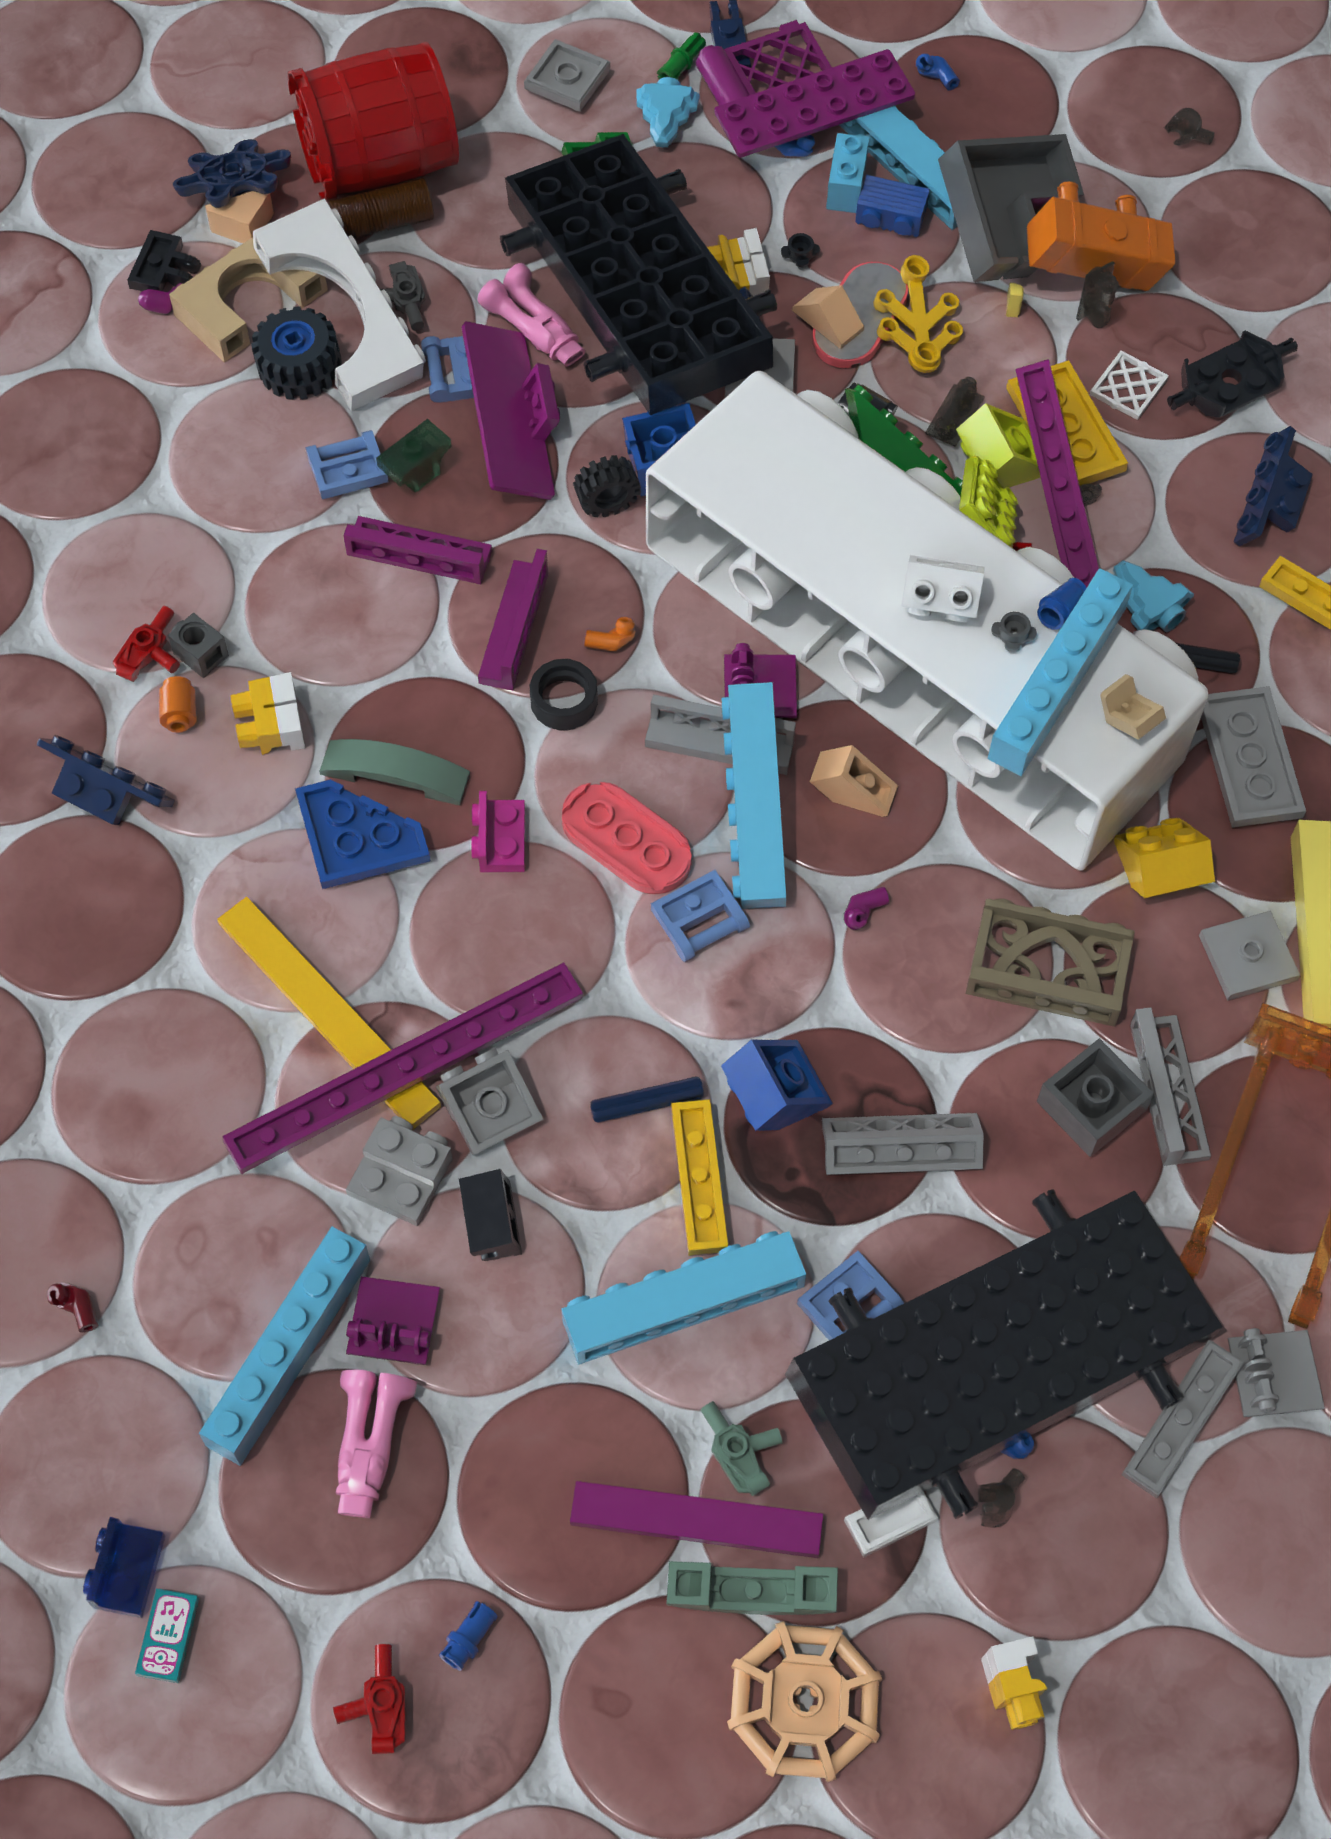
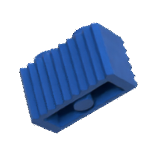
M866 175L857 202L855 222L857 224L862 223L869 228L878 229L881 227L883 230H894L900 235H913L917 237L919 236L928 207L930 189Z

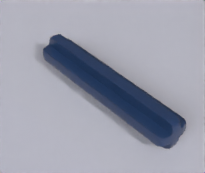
M695 1076L595 1099L590 1102V1109L594 1121L602 1122L671 1106V1103L698 1100L703 1098L704 1089L701 1079Z

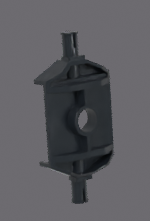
M1245 330L1242 331L1239 341L1189 365V360L1186 358L1181 369L1183 390L1167 398L1169 407L1171 406L1172 410H1176L1189 403L1191 406L1195 405L1206 416L1220 418L1281 388L1285 378L1282 357L1297 351V342L1293 338H1289L1282 343L1273 345L1271 342ZM1223 378H1234L1238 381V384L1225 383Z

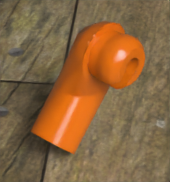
M620 617L617 619L616 627L608 633L587 630L584 646L599 650L617 651L633 640L636 634L634 630L635 623L631 618Z

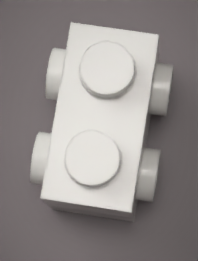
M910 555L901 606L908 607L909 613L921 616H929L931 611L946 613L945 617L947 619L959 622L968 621V617L976 618L984 577V567ZM920 585H926V586H928L929 588L926 589V590H923V589L919 588L918 586H920ZM957 591H964L966 594H965V595H958V594H956V592H957Z

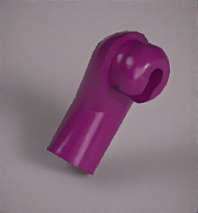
M182 283L177 284L169 292L154 289L142 291L138 296L139 305L151 312L170 313L173 308L169 294Z
M883 886L853 895L844 912L845 924L853 930L864 927L867 924L871 909L889 904L886 888Z

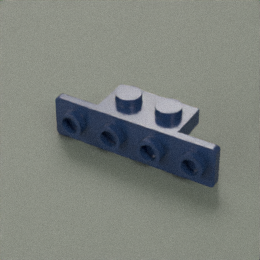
M1291 426L1280 432L1272 433L1264 443L1263 448L1265 450L1255 469L1256 476L1252 488L1246 496L1247 503L1243 515L1237 523L1238 530L1234 543L1238 546H1242L1260 537L1267 518L1285 532L1296 528L1313 474L1288 455L1296 430Z
M54 735L53 739L39 738L36 744L65 759L52 794L112 825L120 824L132 794L158 807H173L175 800L165 795V788L148 781L142 784L134 780L135 773L123 767L115 766L112 769L104 765L105 758L85 750L84 753L73 749L75 743L66 738Z

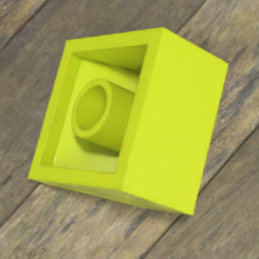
M985 403L956 429L962 440L960 446L968 457L976 454L983 462L988 460L997 471L998 478L996 480L1003 489L1041 478L1030 430L1024 419Z

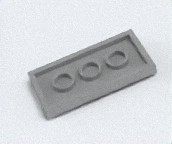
M1270 686L1208 694L1201 720L1231 827L1303 818L1306 808Z

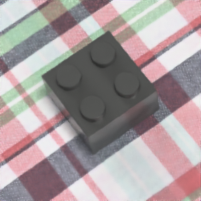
M1099 1038L1043 1083L1037 1103L1091 1157L1147 1111L1154 1093Z

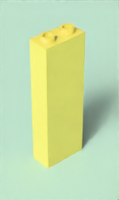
M1298 820L1291 835L1305 1039H1317L1321 1043H1331V821Z

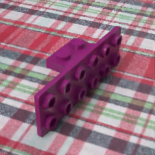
M886 49L716 106L714 114L736 154L742 158L913 100L915 98V91L892 52Z
M465 321L461 328L490 488L500 492L551 500L555 492L545 440L551 431L558 426L560 410L556 404L555 383L551 378L549 365L536 363L531 371L525 336L521 332Z

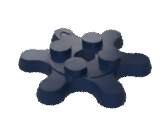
M248 139L238 142L231 152L222 155H211L206 152L196 153L188 158L189 166L196 173L176 179L173 182V187L182 197L206 193V199L215 208L226 206L232 197L245 194L247 191L269 194L277 189L278 183L277 176L272 172L283 170L290 166L291 152L281 149L266 154H259L258 142Z

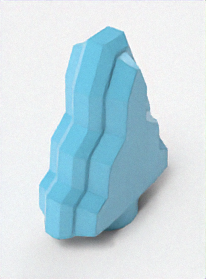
M671 77L661 78L657 84H644L636 90L637 107L643 110V119L650 123V135L656 147H668L677 137L678 127L688 122L690 113L697 111L700 94L695 92L692 87L682 86L677 79Z
M1125 560L1114 566L1113 572L1115 576L1133 584L1127 608L1132 613L1130 621L1137 630L1147 629L1154 631L1160 627L1164 632H1169L1184 619L1186 611L1183 608L1194 597V593L1182 583L1173 584L1163 576H1151L1142 567Z

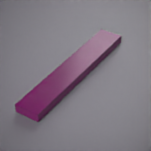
M576 1481L570 1517L571 1526L818 1558L823 1521L822 1513Z

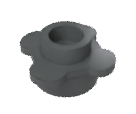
M1020 612L1005 614L1001 622L993 623L991 628L992 634L999 637L1005 643V649L1011 652L1018 651L1020 645L1026 641L1035 640L1037 635L1036 629L1031 627L1029 618ZM1011 630L1017 631V633L1013 634Z

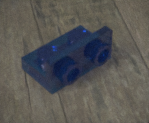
M110 1517L107 1528L102 1527L97 1536L95 1551L99 1555L95 1569H89L85 1577L83 1593L87 1595L86 1601L94 1609L142 1618L165 1540V1534L161 1531L122 1524L119 1518Z

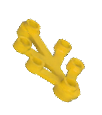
M911 255L905 259L900 270L902 280L909 288L911 311L895 298L894 293L888 289H881L877 292L873 305L879 312H891L914 332L915 340L899 328L898 322L890 317L883 318L880 321L877 335L884 341L894 340L908 352V361L915 370L922 373H931L937 370L941 363V351L948 344H956L963 334V327L956 321H948L945 323L941 334L932 341L929 339V330L944 316H951L956 312L959 306V299L953 293H944L937 305L926 314L922 283L929 272V264L923 257ZM880 299H885L888 303H884ZM944 302H948L952 306H947ZM884 327H888L892 331H887L884 329ZM948 330L954 331L956 335L949 333Z

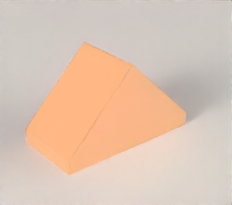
M255 191L232 197L229 203L223 207L215 208L211 204L205 205L211 232L240 243H245L252 238L253 231L267 225L274 214L270 193L261 194Z
M842 285L816 288L795 304L792 309L794 313L839 349L843 348L864 331V325Z

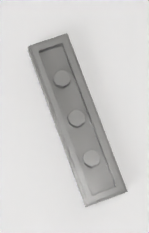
M1209 1339L1178 1386L1184 1398L1173 1406L1168 1405L1169 1408L1162 1411L1123 1471L1122 1476L1157 1499L1244 1361Z

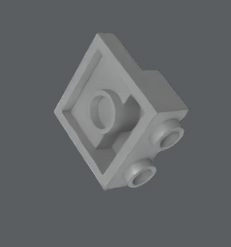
M493 1048L475 1057L477 1066L464 1072L460 1065L440 1075L443 1083L436 1086L451 1119L456 1122L472 1155L543 1120L509 1050L498 1054L496 1048Z
M393 1116L388 1121L380 1117L363 1148L364 1157L348 1184L346 1193L350 1197L418 1226L453 1160L451 1148L447 1146L448 1141L437 1133L429 1131L423 1136L412 1131L413 1126L403 1118Z

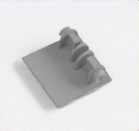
M1253 1328L1245 1330L1242 1337L1228 1338L1230 1353L1244 1361L1235 1376L1244 1417L1312 1411L1325 1408L1308 1330L1260 1334V1329Z

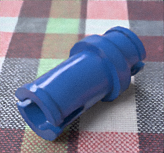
M475 1601L473 1608L457 1631H451L447 1636L448 1644L439 1653L440 1658L452 1668L462 1671L469 1658L474 1659L479 1652L477 1645L493 1622L497 1620V1614L485 1604Z

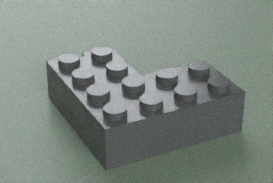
M1066 134L958 140L938 159L973 282L999 280L1002 276L1003 279L1026 278L1033 274L1039 268L1029 266L1028 223L1051 197H1058L1057 187L1061 183L1068 181L1077 183L1079 187L1078 198L1080 199L1084 195Z

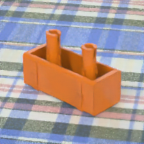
M1070 181L1061 183L1057 187L1058 197H1051L1027 225L1030 267L1044 269L1050 273L1056 274L1058 272L1120 285L1121 288L1149 291L1174 266L1175 252L1172 223L1137 215V199L1133 195L1119 196L1118 200H1115L1116 211L1080 203L1078 184Z

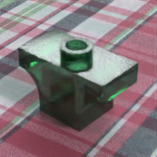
M427 418L376 457L377 467L400 487L406 484L416 493L441 473L440 463L445 453L452 447L451 438Z

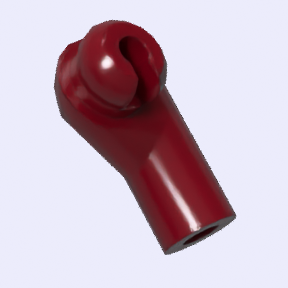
M65 1282L56 1283L49 1287L47 1291L48 1302L60 1309L74 1313L79 1332H89L98 1327L91 1296L87 1290Z

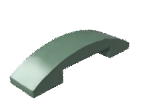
M361 739L330 740L319 770L320 775L355 782L357 776L423 790L425 798L455 805H461L470 776L469 770L438 756L401 745Z
M669 1561L666 1604L667 1606L693 1610L756 1615L836 1613L838 1568L795 1566V1570L712 1567L711 1563Z

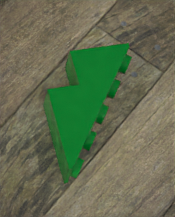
M857 385L854 390L850 388L845 389L849 416L857 430L858 438L905 472L915 467L933 471L950 483L961 497L963 480L959 477H955L953 480L944 472L948 468L946 464L934 454L928 457L920 449L923 443L912 433L907 431L903 434L895 426L899 421L884 408L880 411L870 403L874 399L870 393L860 385Z

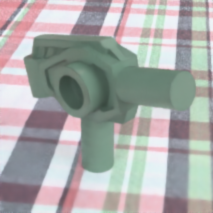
M714 1401L702 1407L700 1411L716 1434L714 1435L711 1452L738 1493H750L751 1496H754L770 1486L768 1478L757 1464L754 1452L782 1444L779 1429L774 1428L749 1436L742 1425H729Z

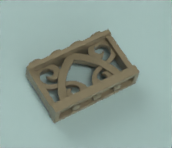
M986 899L965 994L1115 1027L1121 1012L1135 931L1126 929L1118 923L1103 924L1089 921L1081 915L1066 916L1052 913L1044 907L1029 908L1015 905L1007 899ZM999 925L1016 929V933L1010 935L1004 932V930L1002 931V937L1010 945L1009 948L1000 945L993 938L991 931L994 926ZM1055 941L1068 953L1077 967L1060 972L1052 982L1041 980L1039 969L1024 954L1040 945ZM986 946L1000 955L992 969L982 967ZM1093 947L1114 950L1116 960L1109 966L1095 967L1093 963L1102 961L1106 953L1098 954L1093 950ZM1016 962L1025 967L1030 973L1029 977L1015 974L1022 967L1014 963ZM1115 974L1112 994L1102 993L1099 977ZM1069 978H1083L1074 980L1078 987L1065 985L1064 983Z

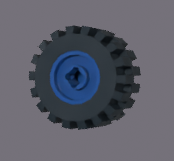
M301 306L293 307V310L280 309V313L276 315L273 313L266 316V322L261 321L257 325L258 331L253 333V343H251L259 377L263 380L264 386L268 390L272 388L273 394L280 397L282 393H285L286 399L292 400L295 395L300 396V400L308 399V394L313 393L314 396L321 394L322 388L328 390L332 386L331 380H335V368L342 365L337 336L331 321H327L326 316L321 312L315 314V310L311 308L301 310Z

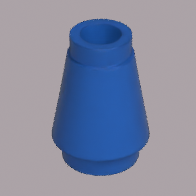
M1070 578L1067 582L1043 597L1039 602L1037 610L1041 623L1053 630L1062 628L1086 590L1085 584L1077 578Z

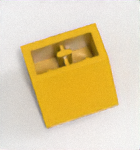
M1168 818L1162 820L1160 825L1149 828L1145 826L1130 827L1125 830V833L1114 837V843L1131 888L1143 898L1215 882L1211 840L1180 818Z

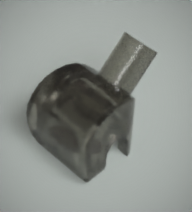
M1183 108L1178 111L1164 127L1168 133L1176 131L1180 134V138L1173 142L1178 146L1187 144L1193 139L1210 145L1215 134L1212 131L1201 128L1202 119L1199 113L1192 108Z
M1012 1468L1001 1482L979 1485L978 1502L985 1503L982 1505V1514H980L982 1526L997 1528L1009 1521L1015 1503V1490L1025 1480L1024 1475L1019 1470Z

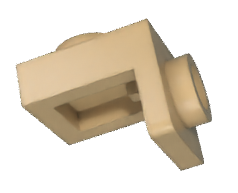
M1128 674L1122 676L1100 695L1106 723L1138 740L1166 719L1164 707L1136 693L1134 679Z

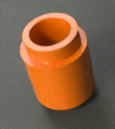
M181 676L165 679L162 687L159 689V721L163 727L171 732H184L196 723L195 689L189 679Z

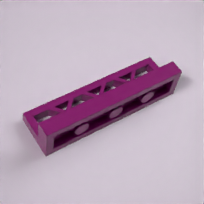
M362 516L357 517L355 525L347 524L343 535L348 556L476 584L482 583L492 553L491 544Z
M536 549L532 563L519 560L513 561L478 674L479 684L514 690L548 577L547 550Z

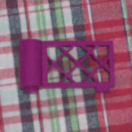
M797 20L782 24L779 28L780 31L726 49L714 45L703 48L698 54L696 66L718 105L755 94L756 92L750 84L751 78L769 84L768 89L772 88V86L776 87L788 83L776 78L778 69L796 75L795 80L799 79V77L814 74V72L803 69L805 60L818 64L822 71L832 68L806 22L799 24ZM801 35L807 45L806 49L789 44V38ZM770 45L780 49L779 59L762 53V47ZM784 52L801 57L800 66L798 67L783 61ZM745 55L753 58L752 68L739 64L735 57ZM757 61L775 67L773 76L755 70Z

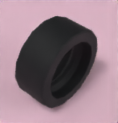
M554 659L543 664L533 674L529 684L531 710L537 720L549 728L573 730L586 724L594 716L598 705L597 680L592 671L581 662L571 659ZM571 681L584 688L585 697L576 706L560 709L547 704L543 700L542 693L552 683Z

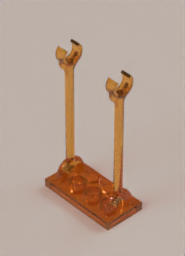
M1262 1003L1244 1040V1043L1257 1048L1253 1065L1190 1240H1187L1179 1258L1193 1281L1195 1276L1198 1275L1207 1250L1205 1244L1274 1054L1288 1059L1295 1067L1301 1069L1312 1068L1323 1072L1331 1080V1028ZM1331 1208L1305 1284L1298 1291L1288 1322L1305 1329L1308 1328L1310 1321H1314L1323 1294L1320 1288L1331 1259Z

